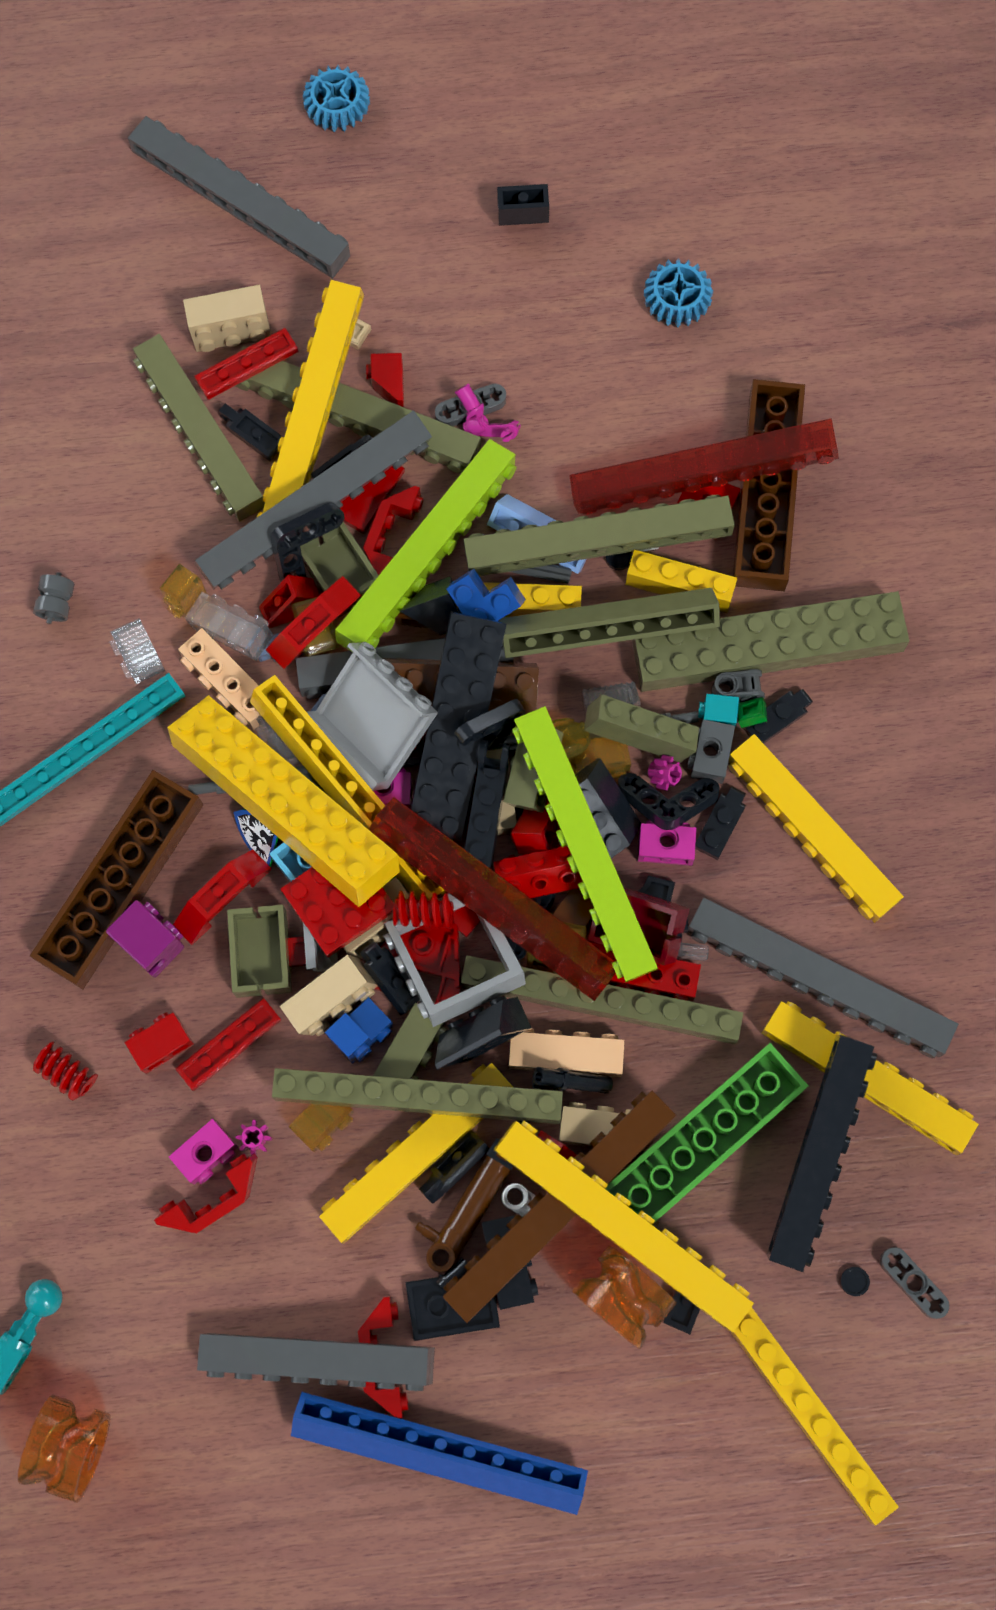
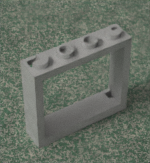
M477 882L448 894V897L454 904V911L470 903L472 904L507 972L434 1005L400 935L417 927H413L411 920L407 927L401 925L400 919L396 926L393 925V919L384 923L387 934L383 935L387 946L389 950L395 949L398 956L394 959L401 973L406 971L409 980H406L407 987L412 996L418 995L421 1003L417 1004L418 1009L424 1019L429 1018L433 1027L526 984L524 972Z

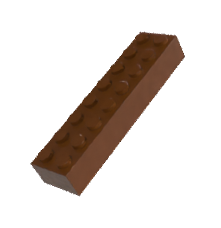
M753 379L749 395L733 577H737L735 587L785 592L788 584L805 384Z
M152 770L30 954V957L83 990L115 942L106 933V930L134 901L138 900L141 902L204 804L200 798Z

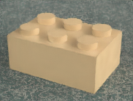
M260 285L183 300L188 328L196 352H210L215 348L224 346L235 347L240 343L249 341L259 342L271 335Z
M346 955L283 1003L280 1008L299 1034L310 1036L316 1034L320 1036L331 1027L329 1023L334 1019L340 1018L345 1013L347 1015L353 1011L351 1006L359 1000L364 1002L368 997H372L375 994L373 989L378 985L366 971L364 963L360 958Z

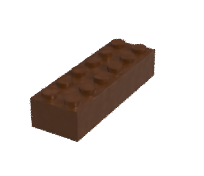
M382 658L390 662L394 666V671L401 677L409 680L413 685L412 688L419 695L428 698L432 704L440 660ZM499 662L489 711L514 699L519 700L526 710L525 714L537 710L539 676L537 663Z

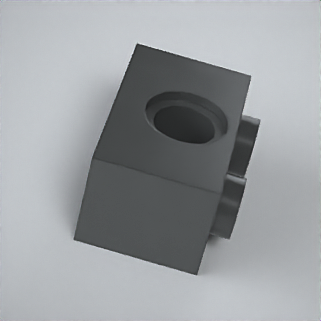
M703 719L698 732L696 753L689 756L687 768L692 769L691 778L699 780L710 778L718 784H723L735 726ZM705 747H713L717 754L715 756H708L704 753L703 749Z

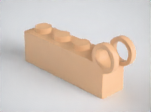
M531 1028L507 1041L511 1042L509 1069L534 1071L537 1070V1067L548 1069L562 1067L571 1072L612 1077L622 1076L624 1040L618 1039V1035L602 1034L601 1038H592L590 1033L574 1032L573 1036H565L559 1030H545V1034L534 1033V1029Z

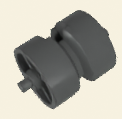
M58 572L56 575H42L39 580L38 590L41 596H38V599L35 600L33 614L47 620V624H52V621L64 622L68 620L70 607L67 601L73 596L75 583L70 579L62 577V574Z

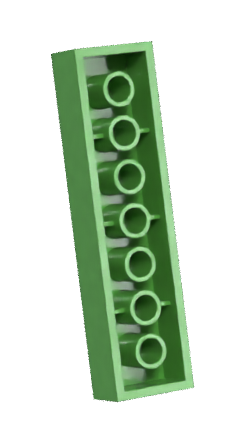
M769 1043L612 1180L606 1187V1190L614 1196L617 1192L631 1202L629 1208L637 1214L642 1210L656 1222L809 1085L776 1048Z

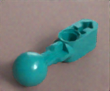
M40 1279L28 1287L25 1293L26 1312L20 1320L14 1321L9 1331L7 1330L0 1337V1395H3L8 1390L32 1350L31 1343L37 1335L36 1326L41 1318L54 1314L62 1304L63 1295L61 1288L52 1280Z

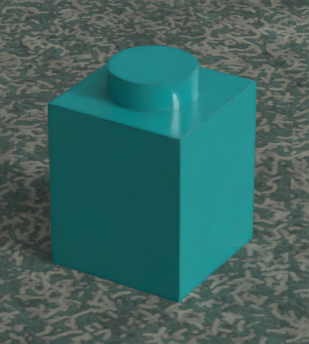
M706 694L705 701L699 702L698 718H702V721L704 719L736 726L739 697Z

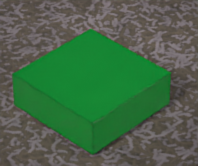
M763 697L738 704V722L741 728L767 722L766 703Z

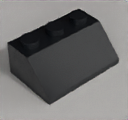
M597 758L576 773L575 776L610 858H613L631 844L641 826V822L601 758Z
M505 995L490 1001L491 1006L484 1009V1007L470 1012L469 1019L465 1021L459 1019L448 1025L449 1030L439 1035L435 1060L436 1068L441 1069L467 1063L531 1029L519 998L507 999Z

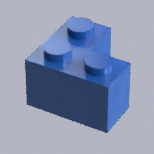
M474 568L453 581L446 588L462 614L498 621L518 609L526 600L511 577L488 590Z
M368 997L349 1016L347 1013L342 1015L325 1034L352 1064L356 1060L360 1063L372 1052L370 1047L377 1040L381 1043L392 1033L390 1028L393 1026V1023Z

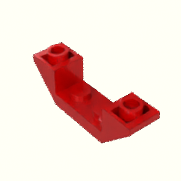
M418 486L410 487L380 502L363 547L365 556L378 575L381 574L393 559V557L381 553L386 544V538H384L386 530H391L395 515L413 520L415 512L419 513L421 511L424 498L421 497L420 487Z
M342 576L298 615L266 648V651L285 669L339 615L351 607L362 595Z
M253 849L230 861L188 900L173 926L193 945L212 927L209 922L248 884L253 888L272 868Z
M244 1153L230 1162L232 1168L225 1174L237 1192L233 1188L219 1197L220 1203L214 1207L207 1204L195 1212V1215L185 1199L178 1203L171 1200L159 1208L161 1214L154 1219L155 1223L160 1226L197 1234L228 1214L250 1197L258 1159L257 1155L253 1153L247 1157Z
M383 1297L358 1330L359 1343L378 1344L377 1335H372L371 1329L394 1327V1320H399L397 1302H392L391 1297ZM366 1382V1387L363 1388L367 1395L394 1417H404L403 1411L408 1410L407 1392L401 1393V1386L395 1387V1389H378L376 1382Z

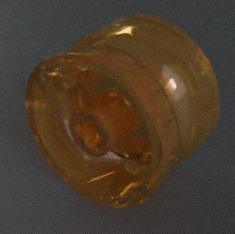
M608 1245L598 1258L601 1264L599 1277L581 1279L577 1287H574L571 1292L616 1332L640 1350L646 1340V1332L643 1326L651 1325L655 1328L658 1327L677 1302L634 1263Z
M52 1394L39 1411L27 1438L18 1469L19 1484H34L44 1480L46 1493L78 1503L89 1487L99 1464L110 1428V1414L95 1409L91 1415L85 1418L77 1417L76 1408L71 1400Z

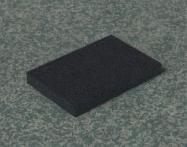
M439 1277L405 1282L414 1341L500 1327L495 1296L466 1323L442 1297L445 1293L436 1283L440 1279Z

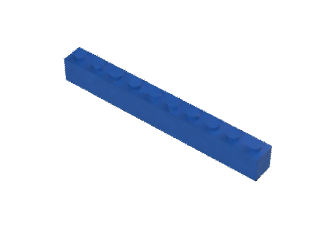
M301 1392L293 1416L292 1437L575 1515L578 1514L588 1475V1470L304 1392Z

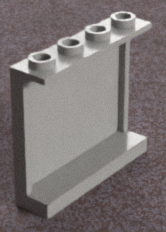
M367 642L349 643L347 647L353 651L352 655L317 710L307 711V713L373 791L388 789L438 712L431 706V701L428 698L419 695L412 688L413 685L409 680L396 673L394 666L376 653V649Z

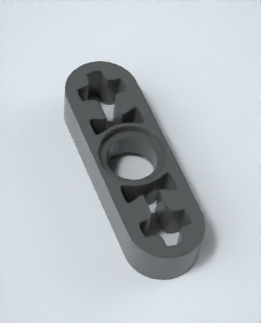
M490 384L473 391L480 403H482L481 397L485 401L483 415L500 410L506 404V390L499 384ZM492 393H495L496 396H499L498 401H495L493 398H491ZM457 396L443 401L436 406L435 420L450 426H456L466 422L467 416L465 413L467 411ZM458 405L461 415H458V410L456 411V406ZM447 410L451 414V418L446 419L443 416V411Z
M894 1247L883 1251L880 1256V1265L889 1277L925 1316L931 1319L943 1318L949 1311L947 1297L902 1249ZM889 1254L900 1256L898 1263L903 1269L907 1268L908 1265L911 1267V1270L906 1271L901 1276V1279L897 1277V1274L902 1273L900 1269L896 1266H888L890 1262ZM912 1274L918 1275L922 1280V1287L917 1292H913L907 1287V1278ZM928 1287L932 1291L927 1293V1295L932 1300L940 1299L941 1301L939 1304L940 1312H930V1302L926 1298H922L920 1302L917 1298L923 1295L928 1290Z

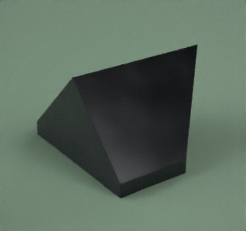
M447 577L425 585L400 612L440 635L446 634L450 612L462 614L446 590L453 582L452 578Z

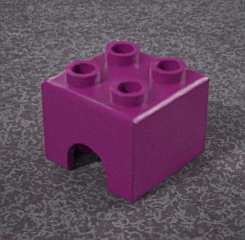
M136 900L106 930V933L152 977L156 978L185 948L184 944L180 941L184 936L168 920L162 923L161 921L164 918L149 902L143 905Z

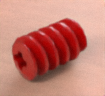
M403 890L399 891L393 908L394 926L398 924L400 919V923L404 927H407L411 920L413 927H419L422 921L425 928H429L432 922H434L435 927L440 929L445 921L447 929L452 928L454 904L449 900L448 893H444L442 900L439 901L436 892H433L431 899L427 900L425 892H422L420 898L416 899L414 891H411L408 899H405Z
M52 1041L37 1056L33 1065V1071L37 1074L42 1073L44 1080H50L53 1087L59 1086L61 1093H68L70 1100H76L89 1091L97 1080L98 1075L95 1073L88 1078L87 1074L90 1068L85 1067L79 1071L78 1068L81 1062L77 1060L70 1064L72 1055L69 1053L62 1058L61 1054L64 1048L60 1046L53 1051L52 1048L55 1042Z

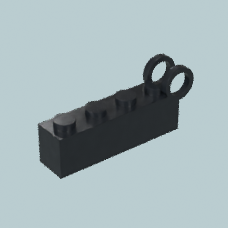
M481 740L478 772L462 864L464 869L491 873L504 799L503 789L506 784L509 768L510 744H503L500 760L486 758L488 740Z

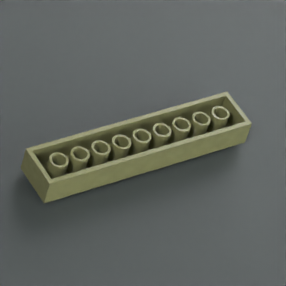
M899 591L720 618V627L633 639L632 645L641 692L715 681L717 676L724 672L758 669L763 674L904 652L910 641Z

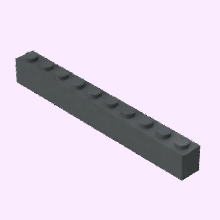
M145 116L128 137L133 153L333 279L350 258L349 244L343 236L339 234L334 235L322 223L314 222L307 218L306 214L300 209L291 208L281 197L272 196L263 186L258 183L253 184L241 172L228 168L219 158L210 157L200 146L191 145L181 134L172 133L160 121H153Z
M413 410L197 558L195 565L213 590L218 586L221 590L234 582L232 578L240 571L243 575L256 567L254 562L263 556L266 560L274 554L271 534L275 528L329 502L335 503L339 508L343 507L341 503L349 496L352 500L365 491L363 486L369 482L375 485L386 477L385 471L391 467L397 470L408 462L406 459L408 455L413 452L418 455L429 447L427 442L432 438L431 434ZM308 523L306 525L307 528L310 529L313 523Z
M704 897L689 925V931L687 932L691 934L690 937L701 944L708 942L716 946V951L728 957L734 955L742 959L741 963L751 969L758 967L766 971V975L775 981L781 982L784 980L792 984L791 988L805 995L809 992L818 997L817 1001L828 1007L835 1005L843 1009L842 1013L845 1016L854 1020L861 1018L869 1022L868 1027L880 1033H883L885 1030L893 1034V1039L907 1046L911 1043L919 1047V1052L927 1057L943 1056L959 1025Z

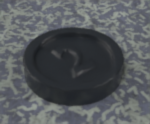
M632 552L606 556V562L614 570H624L630 565Z
M850 1267L842 1273L840 1285L846 1294L861 1296L867 1292L870 1286V1279L862 1268Z

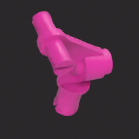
M469 383L456 390L455 394L467 411L465 413L467 416L466 422L463 423V428L466 432L476 436L503 438L502 441L509 442L518 435L521 424L517 425L519 423L517 420L507 424L488 422L487 417L483 415L484 404L479 402Z

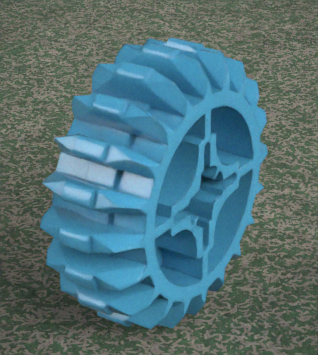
M337 65L334 70H331L328 66L325 72L318 69V76L311 75L310 82H306L305 91H303V105L309 119L314 120L316 126L322 124L324 130L332 127V130L336 132L338 127H342L345 131L347 125L354 128L356 125L355 121L362 122L363 115H367L370 97L368 96L369 88L365 84L363 77H359L357 71L351 73L348 66L341 70L340 66ZM351 93L355 95L353 102L349 100ZM320 96H323V103L320 105L317 101Z
M679 258L676 260V264H672L668 259L665 266L659 264L656 271L652 270L650 272L649 278L645 281V305L650 307L649 312L651 315L657 314L658 322L666 319L667 326L671 324V321L676 322L677 327L681 325V322H685L689 326L691 319L698 322L700 315L705 316L707 307L711 306L713 289L711 288V279L706 278V270L699 272V264L691 267L689 260L685 264H681Z

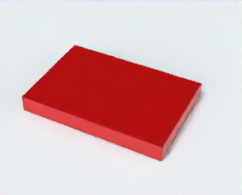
M401 466L397 470L391 467L384 472L386 477L375 485L369 482L363 486L365 491L352 500L349 496L341 502L343 507L340 508L344 512L343 522L364 534L374 520L380 502L389 497L405 473L404 467Z

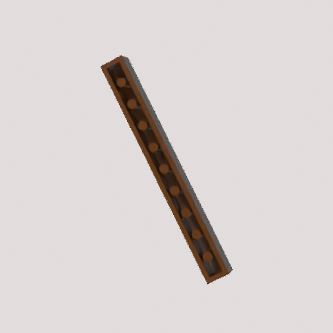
M653 1090L647 1095L642 1091L631 1102L634 1106L632 1110L627 1114L623 1111L620 1112L610 1122L613 1128L606 1135L601 1131L589 1143L593 1148L586 1155L580 1152L574 1158L584 1166L582 1172L590 1178L595 1174L608 1184L676 1116ZM539 1192L527 1204L531 1209L523 1217L518 1213L506 1225L510 1230L502 1238L498 1234L485 1245L488 1251L481 1258L476 1254L464 1266L467 1272L460 1279L455 1275L443 1287L446 1293L442 1297L468 1323L577 1214L547 1192L543 1196Z

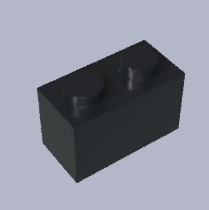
M548 184L497 187L499 226L549 223Z

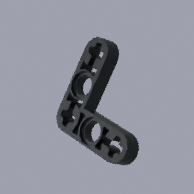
M326 503L274 529L271 534V544L280 582L287 575H292L290 573L292 571L294 572L293 576L306 577L300 546L338 528L343 523L344 512L335 503ZM308 523H313L308 531L303 532V528ZM294 554L291 561H289L288 563H284V560L288 555Z
M514 699L464 723L454 732V735L462 746L483 738L482 740H488L487 750H493L508 738L512 729L516 726L514 719L523 716L526 710L518 699Z
M625 773L618 779V787L628 803L663 830H673L713 805L718 800L720 790L719 784L715 780L703 778L668 799L637 774ZM649 798L653 799L655 803L645 804L642 800ZM690 801L694 806L685 807L681 802Z

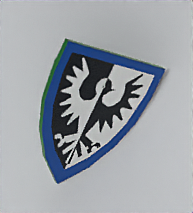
M246 809L233 812L239 832L249 850L253 849L271 867L273 860L269 853L276 849L278 837Z

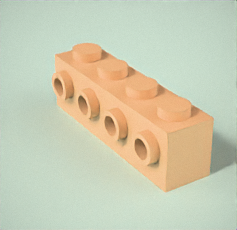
M203 628L178 648L182 656L180 662L189 672L194 669L200 675L197 678L207 690L212 688L218 694L216 699L224 708L230 706L236 712L233 715L245 726L248 724L253 731L265 721L250 703L253 689L259 685Z

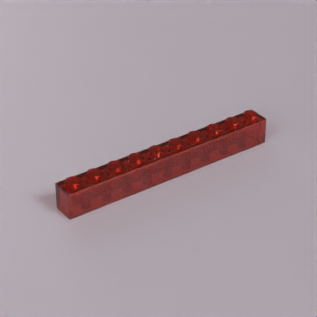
M832 418L571 474L569 477L573 504L578 514H593L600 509H617L623 506V504L633 502L644 503L656 497L668 498L672 497L675 493L685 491L696 492L708 486L720 487L727 484V482L736 480L748 481L760 475L772 476L780 471L788 469L800 470L807 465L816 463L828 464L835 459H839L833 422Z
M393 797L376 815L368 830L395 851L399 857L438 884L446 892L485 919L489 924L497 928L593 1001L598 998L615 975L612 962H615L613 959Z

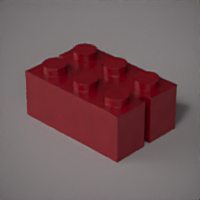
M623 887L655 963L667 965L676 962L682 937L677 935L684 932L690 908ZM592 920L588 940L603 945L600 936L605 935L601 924L595 926Z

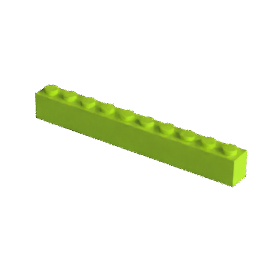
M491 439L486 442L335 629L337 643L350 650L347 647L349 643L367 642L376 649L379 638L384 632L387 633L391 630L400 610L411 600L415 593H418L425 586L428 576L438 571L442 563L441 560L446 554L450 555L453 552L461 535L465 536L469 532L472 521L476 516L480 517L484 513L487 502L491 497L493 499L496 498L502 488V483L506 479L510 480L516 471V454Z
M546 706L514 719L517 727L513 728L512 731L517 743H524L527 753L523 754L529 770L535 768L538 776L534 780L540 796L546 794L549 804L545 806L550 820H557L561 829L556 831L557 837L562 847L568 846L572 856L567 857L573 874L579 872L583 882L579 883L578 886L584 900L590 898L594 908L589 910L595 926L601 924L605 935L600 937L606 952L612 950L616 961L612 962V966L618 979L624 977L625 982L657 970L658 967Z

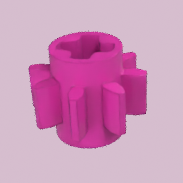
M662 755L661 759L654 758V761L649 765L648 776L651 779L650 783L656 784V788L668 790L669 786L675 787L682 776L680 763L673 761L672 756Z
M256 1120L252 1121V1126L250 1127L242 1124L241 1128L244 1130L242 1135L235 1136L237 1140L243 1142L239 1150L243 1152L250 1148L251 1155L253 1153L256 1154V1150L259 1149L267 1152L264 1145L266 1141L272 1140L270 1136H266L264 1133L267 1131L268 1126L263 1125L259 1129ZM251 1132L254 1134L260 1133L257 1137L259 1140L258 1144L253 1142L248 1144L251 1140L248 1135Z

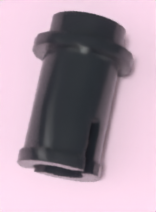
M460 1258L444 1275H439L440 1279L436 1283L444 1293L446 1291L443 1287L455 1275L460 1279L467 1272L464 1268L467 1262L463 1258Z

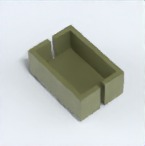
M344 522L338 528L321 536L323 544L320 545L318 538L300 546L304 566L322 593L344 576L363 596L379 576ZM358 600L351 607H349L343 614L339 615L338 618L346 614L347 612L351 611V609L356 605Z
M284 905L258 907V913L262 918H257V914L252 907L227 910L232 993L236 998L262 996L261 990H264L267 995L292 993L288 951L287 911Z

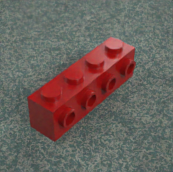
M560 846L550 850L533 852L493 862L502 904L579 888L578 884L583 881L579 872L574 874L567 860V857L572 856L568 846Z
M591 942L584 980L685 1001H693L695 999L701 964L676 960V962L667 965L656 963L657 970L625 982L624 977L618 979L614 971L612 962H615L616 959L612 950L606 952L604 945Z

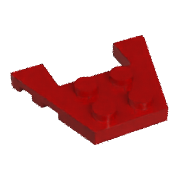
M444 921L443 926L437 929L434 922H432L429 928H425L422 925L400 935L417 971L442 978L435 1004L461 993L459 926L453 923L452 928L447 929ZM385 941L381 948L386 947L389 950L387 943ZM395 949L389 950L394 958L398 956ZM377 986V987L374 989V990L381 991V989L379 988V986Z

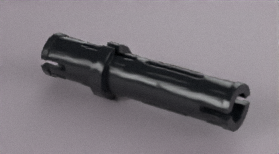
M537 1067V1070L533 1072V1082L536 1086H551L560 1091L575 1089L609 1094L613 1087V1080L607 1075L571 1072L562 1067L557 1069Z

